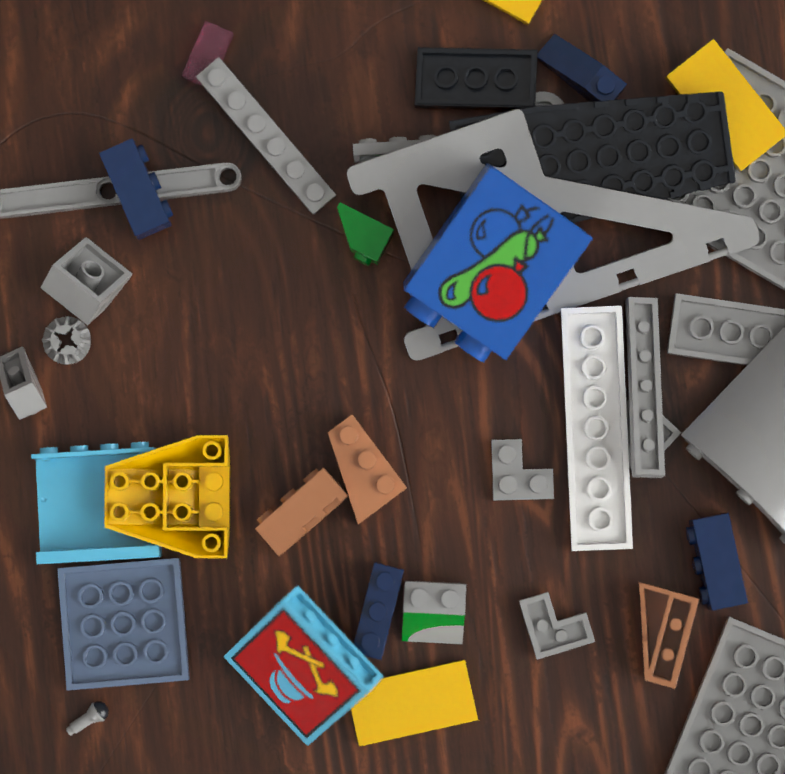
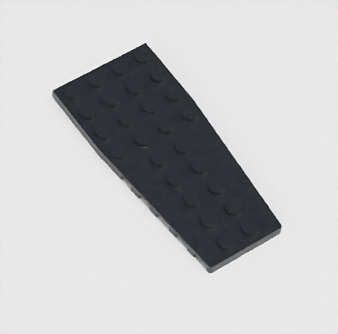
M721 91L543 105L520 109L524 113L543 174L547 177L659 199H672L684 194L704 191L728 183L732 184L736 181L725 97ZM508 111L450 120V131ZM498 148L483 153L480 156V162L485 165L489 163L492 166L503 167L506 164V158L503 150ZM460 191V197H461V199H462V197L465 195L466 192H461V191ZM569 212L560 213L573 223L595 218Z

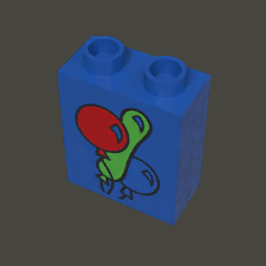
M486 163L403 281L404 290L412 295L404 308L432 328L436 326L442 316L459 327L462 331L454 342L477 360L484 363L492 351L506 360L593 238L495 167Z

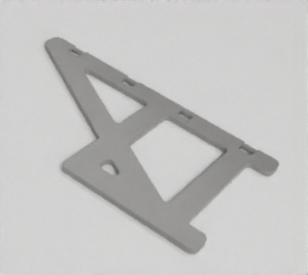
M514 109L352 165L347 171L350 187L355 194L363 195L379 189L385 192L411 270L433 240L417 194V187L425 184L467 192L485 166V164L480 162V156L485 152L498 148L503 150L506 164L503 167H493L558 213L569 212L666 231L672 234V240L669 243L584 272H576L573 266L546 303L548 308L541 310L534 321L560 313L561 308H575L619 293L628 288L754 247L760 239L754 219L746 215L545 176L524 113L520 109ZM722 238L726 248L708 253L706 244ZM633 269L637 278L619 284L617 274ZM443 316L434 328L425 325L411 330L404 337L408 355L411 359L417 361L458 347L454 342L455 340L441 344L439 335L456 329L457 335H459L462 330Z

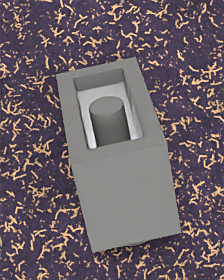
M23 346L0 356V381L4 396L18 419L34 415L40 410L47 408L42 388Z

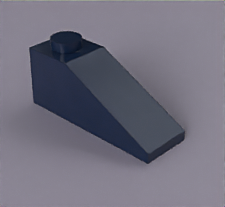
M555 33L538 53L537 59L589 102L616 100L627 85L602 63Z

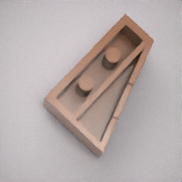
M350 415L328 432L359 525L407 489V487L353 415Z
M317 468L303 479L306 483L297 492L293 488L280 499L283 504L273 512L270 508L257 519L260 525L255 529L278 556L285 553L349 497L325 468L320 471Z
M639 582L645 680L675 689L700 599Z

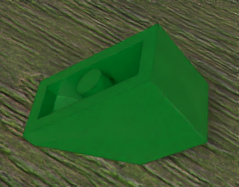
M340 202L337 210L350 250L355 254L353 258L367 266H370L371 262L378 265L394 234V229Z

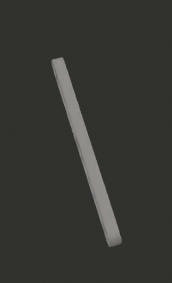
M218 163L149 172H155L162 188L157 190L161 200L230 192L236 190L242 182L239 168L232 163ZM231 169L235 171L237 177L233 184L224 185L220 182L219 178L223 170ZM110 177L0 189V219L121 205L117 194L112 199H104L101 196L102 186L112 183Z

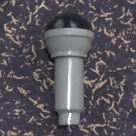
M102 701L93 702L87 713L70 723L66 731L71 736L92 723L103 722L109 715L108 706Z

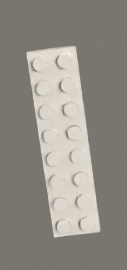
M622 306L561 308L571 551L633 549Z

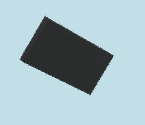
M418 47L415 108L514 110L535 107L538 51L531 49Z

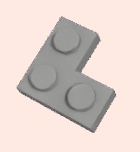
M522 439L491 440L493 501L554 499L553 469H523Z
M548 592L518 600L537 660L595 642L586 612L557 620Z

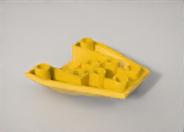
M197 435L106 465L104 527L194 558H228L230 535V454L228 435Z

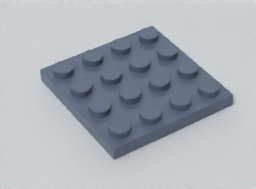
M180 558L57 568L67 691L185 681L190 679Z

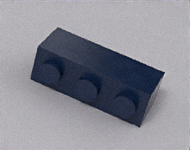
M132 138L100 152L99 155L137 239L141 240L172 226L169 217L174 216L167 199L161 201L157 190L162 187L155 172L149 173L145 162L150 160L143 144L137 146Z
M729 513L689 520L690 527H686V535L689 545H694L696 557H692L695 574L701 576L702 587H698L702 605H707V609L713 611L747 604L748 600Z
M374 562L354 641V646L366 657L382 660L404 569Z

